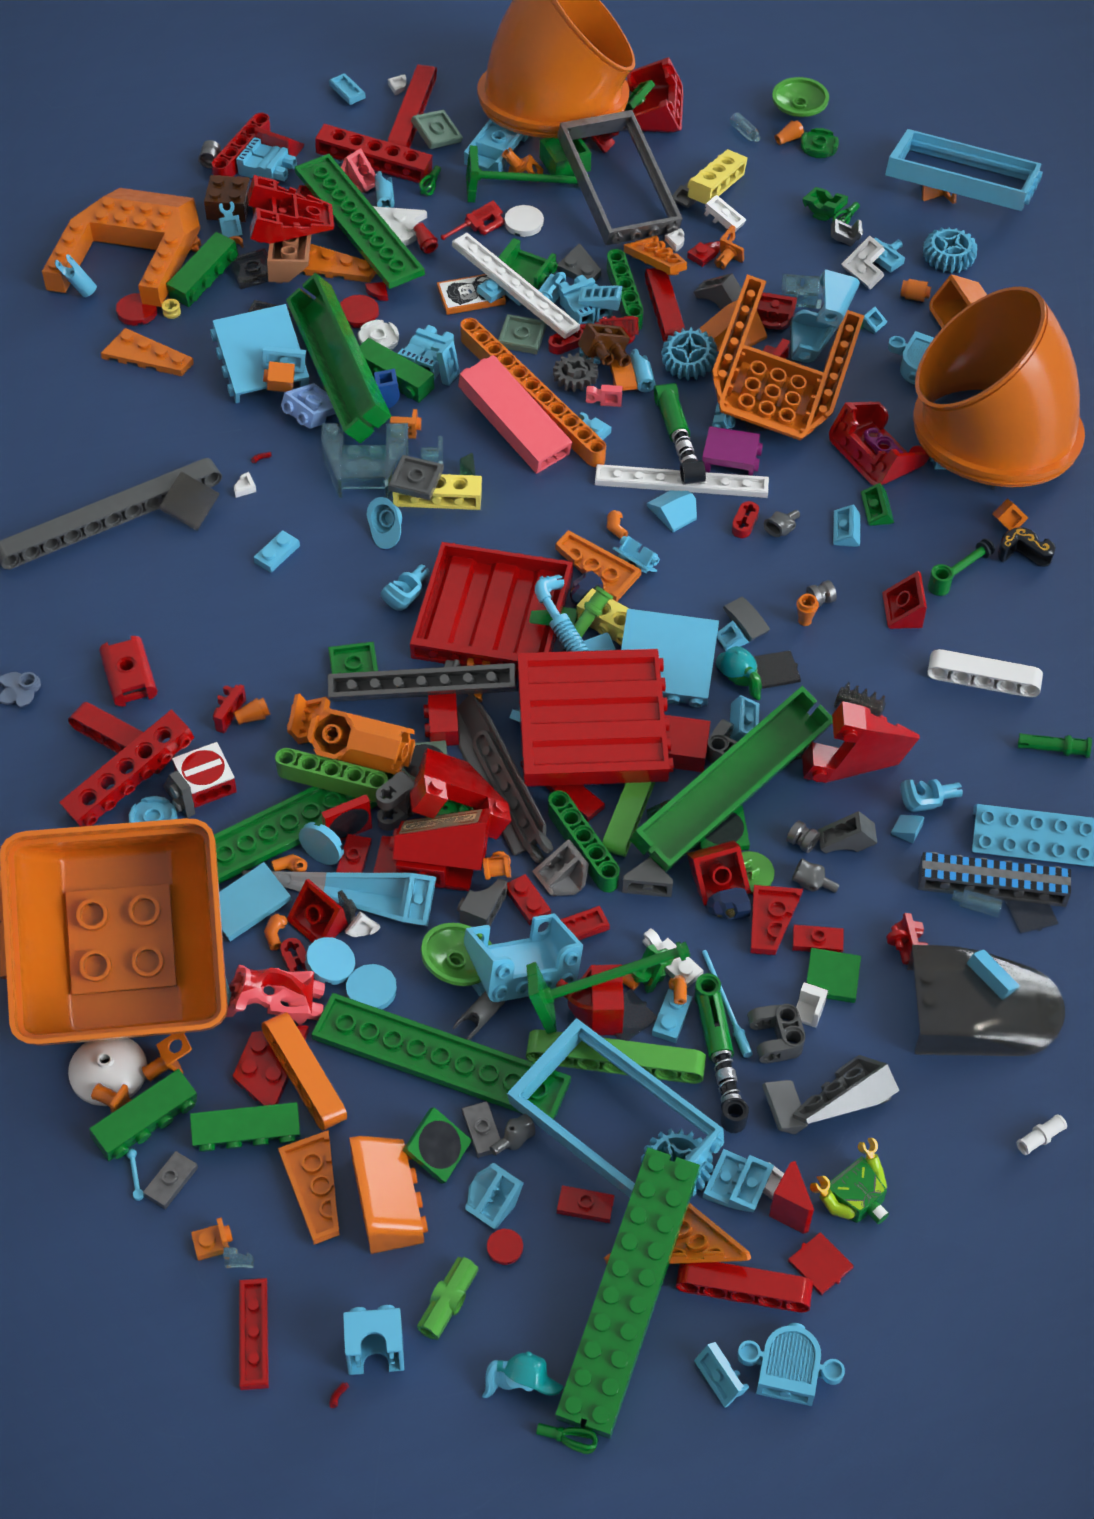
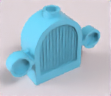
M915 331L908 344L900 336H893L889 339L888 350L902 356L900 372L906 381L915 384L916 372L921 358L934 337Z
M790 1323L788 1326L775 1330L768 1337L763 1352L760 1346L751 1340L742 1342L738 1349V1360L743 1365H761L756 1390L758 1395L812 1406L818 1378L823 1379L830 1385H836L842 1381L845 1374L844 1365L837 1359H829L823 1365L820 1364L821 1349L817 1339L805 1329V1326L799 1323Z

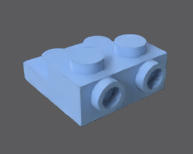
M315 383L284 392L281 403L284 413L294 416L300 425L311 429L325 424L326 417L336 414L327 392Z

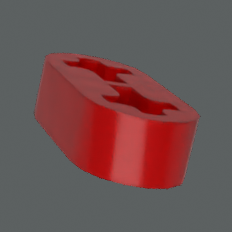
M580 328L579 331L566 339L558 333L550 336L548 340L549 351L559 355L578 348V342L584 330Z
M747 501L740 505L732 524V534L735 537L747 538L751 534L759 515V506L756 503Z
M296 938L284 940L280 950L288 972H300L297 970L298 964L301 965L303 970L308 971L305 966L306 950L301 941ZM293 948V950H296L297 956L293 957L288 949Z

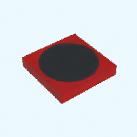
M363 795L323 811V825L335 832L341 841L345 840L348 834L357 835L372 829L371 807L368 796Z

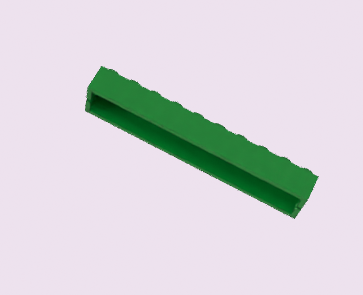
M314 273L302 286L316 298H312L302 289L298 288L286 301L343 431L361 444L375 432V427L378 429L392 416L331 284Z
M802 685L641 825L629 840L643 855L648 853L667 872L812 742L820 737L832 725V716L821 704L811 716L807 713L817 700Z
M647 1147L557 1408L556 1420L575 1427L582 1426V1419L587 1420L585 1425L587 1429L594 1431L597 1435L611 1439L699 1175V1164L678 1157L673 1162L671 1161L670 1154Z

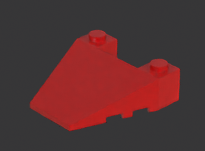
M253 175L247 194L248 206L255 208L250 225V239L259 243L271 244L334 229L332 204L309 194L307 197L297 194V189L292 187L289 190L278 186L279 182L276 180Z
M842 701L832 714L834 739L843 740V744L840 748L812 742L802 755L803 775L805 779L827 783L899 765L920 739V735L898 723L893 725L887 722V718L883 715L877 717L871 714L870 709L865 706Z
M429 748L425 750L419 766V773L415 778V785L410 793L412 812L434 819L448 799L473 807V810L488 808L491 809L488 837L497 840L511 822L507 801L469 762Z

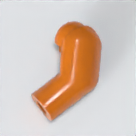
M294 854L271 861L273 871L288 869L292 872H305L308 867L306 860Z

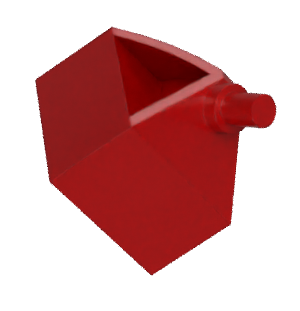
M591 965L581 979L622 965ZM623 976L564 996L568 1000V1006L573 1015L598 1035H622L624 1019ZM560 979L556 984V987L568 983L565 980Z

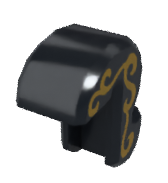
M1017 527L1007 531L1002 536L998 557L1004 563L1015 551H1018L1038 566L1044 567L1052 563L1056 547L1051 540L1046 538L1043 542H1040L1037 534L1032 530Z

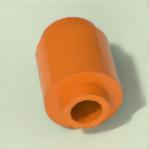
M903 280L900 296L908 300L925 302V298L929 299L931 287L928 286L926 281Z

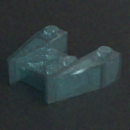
M322 423L321 442L323 458L339 498H342L343 489H385L386 498H389L392 491H388V484L401 456H409L408 423H387L386 445H345V433L340 423Z

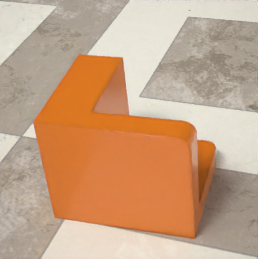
M1008 498L992 513L1008 530L1020 527L1028 519Z

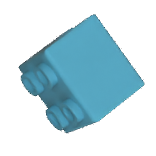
M382 1305L378 1307V1310H366L363 1307H355L350 1309V1312L343 1313L345 1356L349 1375L364 1374V1362L372 1354H381L387 1358L389 1372L404 1371L400 1308H395L392 1305Z

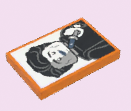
M486 274L437 282V289L446 315L505 305L506 299L505 296H502L490 303L477 293V286L490 279Z

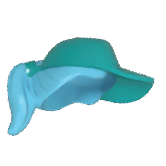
M528 1351L516 1354L508 1361L493 1360L490 1362L486 1370L485 1391L482 1397L488 1398L492 1396L498 1387L505 1390L522 1388L526 1391H532L535 1389L542 1394L552 1396L559 1394L564 1386L548 1376L547 1363L544 1358Z

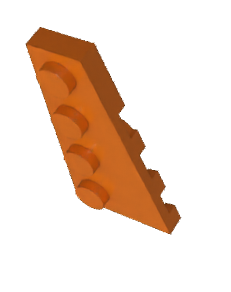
M657 235L624 244V253L655 267V269L662 270L668 275H677L679 272L687 270V262L677 253H673V249L670 247L666 248V243L659 241Z
M314 244L310 245L309 265L301 271L309 276H312L314 273L325 274L326 278L343 276L344 280L368 283L371 282L376 274L366 260Z
M127 328L101 352V357L105 360L110 358L118 359V363H136L141 368L154 367L159 372L183 376L194 364L192 357Z
M569 530L555 544V549L568 561L573 562V565L581 573L593 571L603 582V590L612 595L613 600L616 602L641 576L640 568Z
M329 1130L278 1148L313 1244L315 1245L339 1236Z

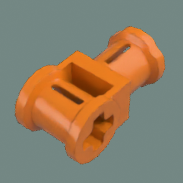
M496 851L491 857L483 858L485 879L490 880L491 877L496 876L511 877L510 856L504 851Z

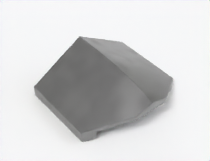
M568 839L532 872L551 896L575 895L586 884L589 863Z

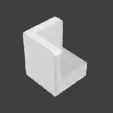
M805 982L803 983L796 1006L803 1024L817 1027L826 1003L828 990Z

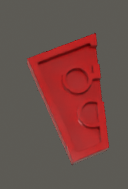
M754 885L750 953L776 955L800 901L803 889Z

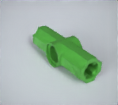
M457 1257L444 1281L441 1280L436 1285L430 1298V1305L417 1325V1330L427 1338L438 1340L452 1315L455 1316L461 1309L466 1297V1291L478 1272V1266L470 1259Z

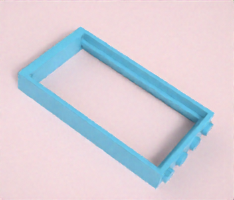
M907 129L889 156L885 175L1022 211L1025 204L1029 205L1030 199L1033 197L1038 183H1040L1043 172L1040 171L1041 163ZM912 150L1026 180L1022 189L1019 190L905 160V157Z
M577 1018L507 1093L509 1103L522 1114H527L537 1126L629 1198L635 1185L633 1181L527 1100L581 1041L585 1042L707 1135L686 1159L687 1161L699 1164V1172L706 1166L707 1158L712 1152L717 1153L724 1144V1131L721 1126Z

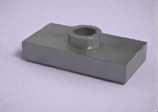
M488 1102L462 1108L477 1157L480 1158L492 1154L489 1147L499 1141L500 1136Z
M175 1151L143 1191L144 1197L166 1210L198 1169V1165Z

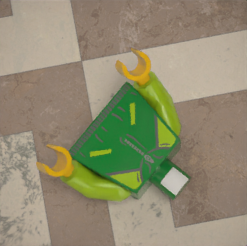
M868 1138L867 1140L870 1144L868 1150L864 1142L858 1144V1150L866 1154V1158L861 1156L831 1181L826 1176H817L820 1187L817 1183H811L810 1190L813 1193H820L821 1201L830 1214L848 1220L851 1219L858 1223L869 1215L877 1224H880L889 1215V1212L881 1205L887 1193V1184L880 1159L877 1154H874L878 1149V1143L875 1139Z

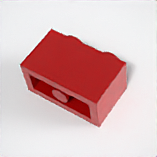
M456 694L428 695V704L424 705V719L429 718V723H425V737H430V742L446 740V746L459 745Z

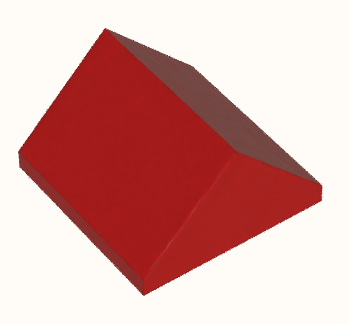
M255 127L254 130L255 137L261 139L262 144L271 147L288 148V155L296 157L305 145L299 141Z
M917 571L882 592L887 625L890 629L923 627L927 605L922 576Z
M310 879L305 880L287 917V921L312 943L323 937L335 938L348 926L343 908Z
M793 1161L790 1162L773 1194L769 1217L804 1234L809 1232L814 1208L797 1163Z

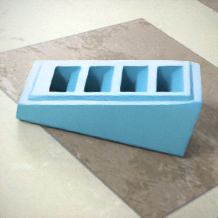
M622 286L581 287L578 305L618 311L622 296Z

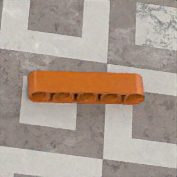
M284 1012L262 1022L261 1027L266 1040L317 1126L324 1131L346 1120L347 1112L342 1101L291 1016Z

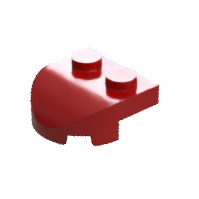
M763 292L757 307V312L763 326L778 330L788 328L794 317L797 298Z

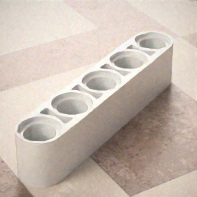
M941 649L931 652L927 671L929 677L935 680L1024 697H1036L1040 694L1043 672L1033 666Z

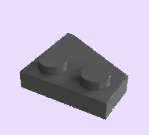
M578 244L557 266L558 272H564L566 276L572 279L584 275L587 279L593 278L596 281L601 276V269L581 244Z
M178 770L171 773L163 787L172 798V803L178 812L182 811L189 818L196 814L191 787Z

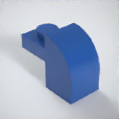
M395 369L374 372L375 381L389 409L398 402L400 397Z

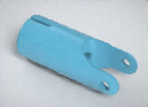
M378 171L375 175L377 206L393 208L395 201L392 178L389 177L386 180L382 176L381 171Z
M69 254L66 255V259L72 266L71 268H67L58 260H55L56 267L82 297H88L94 293L97 285Z
M633 349L630 357L635 372L637 388L641 392H650L656 385L651 364L646 355L641 356L638 349Z

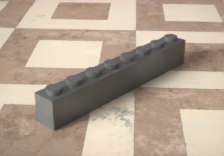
M514 663L328 674V697L333 702L428 697V695L437 694L464 695L518 691V672Z

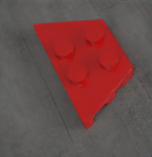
M297 1026L303 1038L306 1040L307 1035L309 1033V1026ZM263 1031L252 1032L234 1071L233 1081L240 1088L245 1089L248 1095L262 1106L279 1104L289 1077L266 1040Z

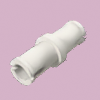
M1057 1114L1044 1124L1036 1125L1033 1127L1032 1132L1017 1140L1018 1149L1024 1155H1028L1040 1145L1048 1144L1053 1136L1067 1129L1065 1119Z

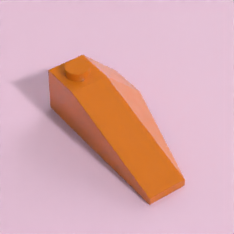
M738 300L725 306L700 327L701 333L707 331L708 336H712L717 345V352L720 351ZM757 310L744 345L750 347L767 338V333Z

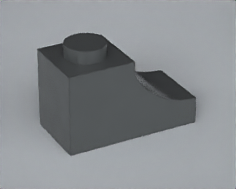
M733 273L704 280L694 291L697 299H708L716 303L719 308H724L738 300L742 288Z
M859 811L818 829V832H820V848L825 853L843 849L859 852L877 844L875 823Z
M498 878L492 886L478 892L470 890L466 898H462L458 904L457 911L460 913V923L471 927L491 926L507 896V881Z

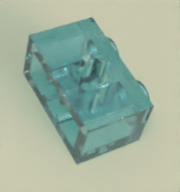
M783 274L781 295L796 297V307L821 309L823 287L820 285V277Z

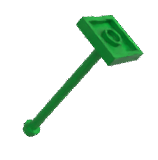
M469 146L466 170L467 202L475 203L477 183L481 179L578 184L575 176L481 171L478 163L477 146Z
M679 941L676 942V948L553 989L547 986L537 963L533 962L526 965L529 998L546 1033L550 1034L557 1031L554 999L679 957L684 961L687 957H690V951L686 942L681 943Z

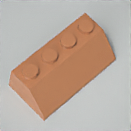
M312 234L269 244L267 259L268 282H290L309 265Z

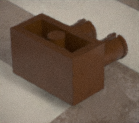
M586 324L578 342L579 347L586 356L590 358L599 357L603 365L611 364L614 359L618 361L621 367H626L631 362V357L625 351L630 337L622 327Z

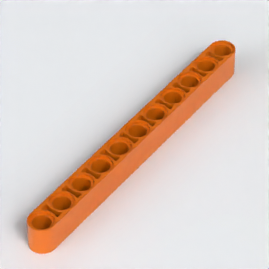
M474 318L463 319L460 323L461 342L479 360L487 359L494 355L572 441L571 448L591 467H596L597 464L604 465L606 461V443L482 324Z

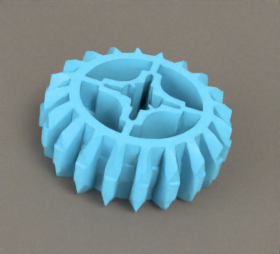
M941 227L939 231L934 230L933 233H929L924 241L923 256L925 257V262H929L930 267L935 266L936 270L941 269L943 273L945 271H949L951 274L953 271L960 273L961 270L966 271L974 263L977 256V244L975 239L971 238V234H965L964 230L958 231L957 228L954 230L950 229V227L947 229Z
M690 327L689 331H685L682 328L681 333L675 331L674 336L668 335L661 351L662 363L665 365V369L671 372L672 377L678 375L679 380L686 377L687 381H689L690 377H694L697 380L698 375L705 377L706 372H711L718 356L717 345L712 336H708L707 331L701 333L700 328L693 331L692 327Z
M670 1128L667 1136L660 1131L658 1139L652 1137L650 1145L644 1147V1153H646L647 1147L670 1154L671 1161L675 1162L676 1157L686 1160L703 1140L701 1137L694 1140L692 1131L688 1135H684V1131L681 1128L678 1134H674V1131ZM645 1154L641 1156V1163L643 1162ZM712 1154L707 1158L706 1166L699 1172L692 1193L693 1197L696 1195V1189L702 1191L705 1183H708L710 1180V1174L713 1172V1165L711 1164L713 1160Z

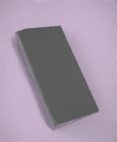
M791 1080L762 1084L778 1130L796 1134L808 1126L807 1123L794 1119L793 1113L801 1106V1102Z

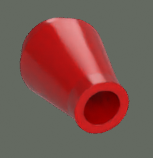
M424 223L416 224L413 230L415 231L420 250L427 254L435 251L438 248V239L425 227Z

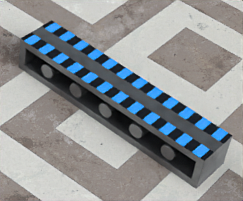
M923 852L919 865L918 890L1066 907L1071 895V869L1059 866H1039L1033 863L1022 864L1013 863L1012 861L988 860L987 858H970L962 855L953 856L936 852Z

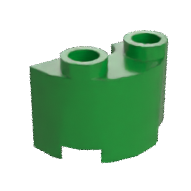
M815 187L802 200L804 206H808L814 213L812 215L814 218L827 221L847 205L848 196L836 193L832 197L827 190Z

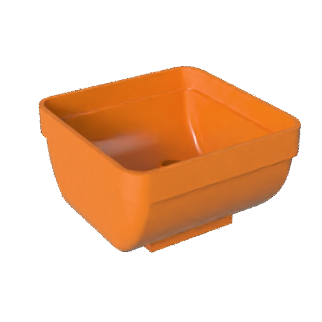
M183 818L31 830L15 833L5 840L0 850L3 922H0V979H7L9 1025L12 1034L18 1040L30 1045L44 1046L201 1032L213 1029L222 1023L227 1015L228 1005L216 841L212 829L205 822L198 819Z

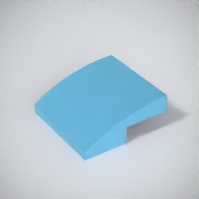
M723 1149L702 1198L729 1208L754 1212L774 1165L751 1155L746 1159Z

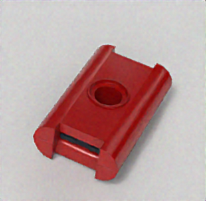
M130 636L131 640L113 645H108V642H106L99 648L115 705L120 707L126 706L125 703L144 697H148L150 700L157 695L153 674L142 639L139 636Z

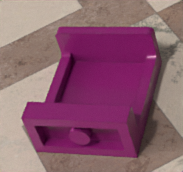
M709 426L702 458L705 471L710 473L712 464L748 470V475L753 476L754 471L758 472L760 459L757 456L762 454L763 443H759L760 434Z

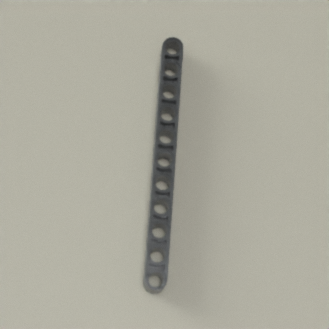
M204 458L0 541V564L4 569H12L211 488L221 481L222 474L210 458Z

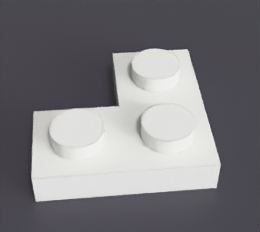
M869 236L841 265L847 272L871 290L884 277L883 272L872 263L885 249L879 242Z

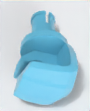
M421 564L412 573L403 572L399 576L398 581L390 582L383 588L380 595L381 598L397 611L406 609L422 592L421 582L430 575L429 569L426 568L421 573L425 568V565Z
M937 779L929 780L928 784L920 781L916 785L913 780H905L900 786L903 803L906 809L911 812L941 807L944 799L960 798L963 794L962 789L957 790V788L962 787L959 782L941 785Z

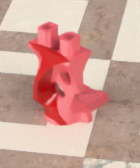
M238 965L235 976L229 984L231 998L226 1017H233L237 1012L244 1011L246 1005L258 1003L267 1008L268 1014L280 1015L287 1012L299 1026L303 1025L307 1019L319 1020L324 1005L312 1001L313 998L320 999L323 996L325 983L314 980V972L312 971L287 972L279 968L252 970L243 965ZM266 986H271L274 989V993L267 995L263 989ZM281 1002H287L289 1007L282 1005Z

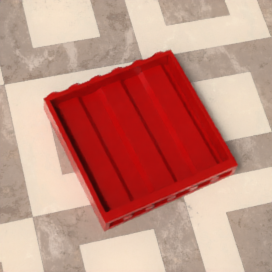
M441 542L410 641L411 658L444 664L446 660L454 661L457 659L460 661L461 666H467L468 658H473L475 665H482L484 660L489 661L490 665L514 663L517 667L518 653L553 652L557 636L552 628L547 625L529 622L531 611L547 610L544 604L538 601L534 588L541 576H562L561 579L557 580L564 579L563 588L549 592L552 596V602L561 615L573 577V562Z
M658 649L518 653L517 670L523 776L526 786L668 782L669 772H673V758L668 757V752H671V737L666 736V732L669 731V717L664 715V711L668 709L667 697H663L662 694L666 690L665 677L661 678L660 672L664 671L663 658H659Z

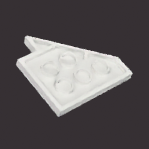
M373 206L405 246L417 240L413 228L418 222L427 218V211Z

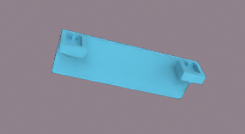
M982 804L974 805L973 815L976 816L972 852L1094 867V818Z

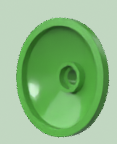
M793 77L779 82L774 87L772 100L775 106L787 115L810 117L822 112L827 107L829 93L818 81L804 77Z
M461 923L440 924L428 931L421 944V957L426 968L435 977L449 984L470 986L480 983L481 980L464 946L466 928H471V926ZM481 933L476 934V935L479 937V939L481 940L482 934H481Z

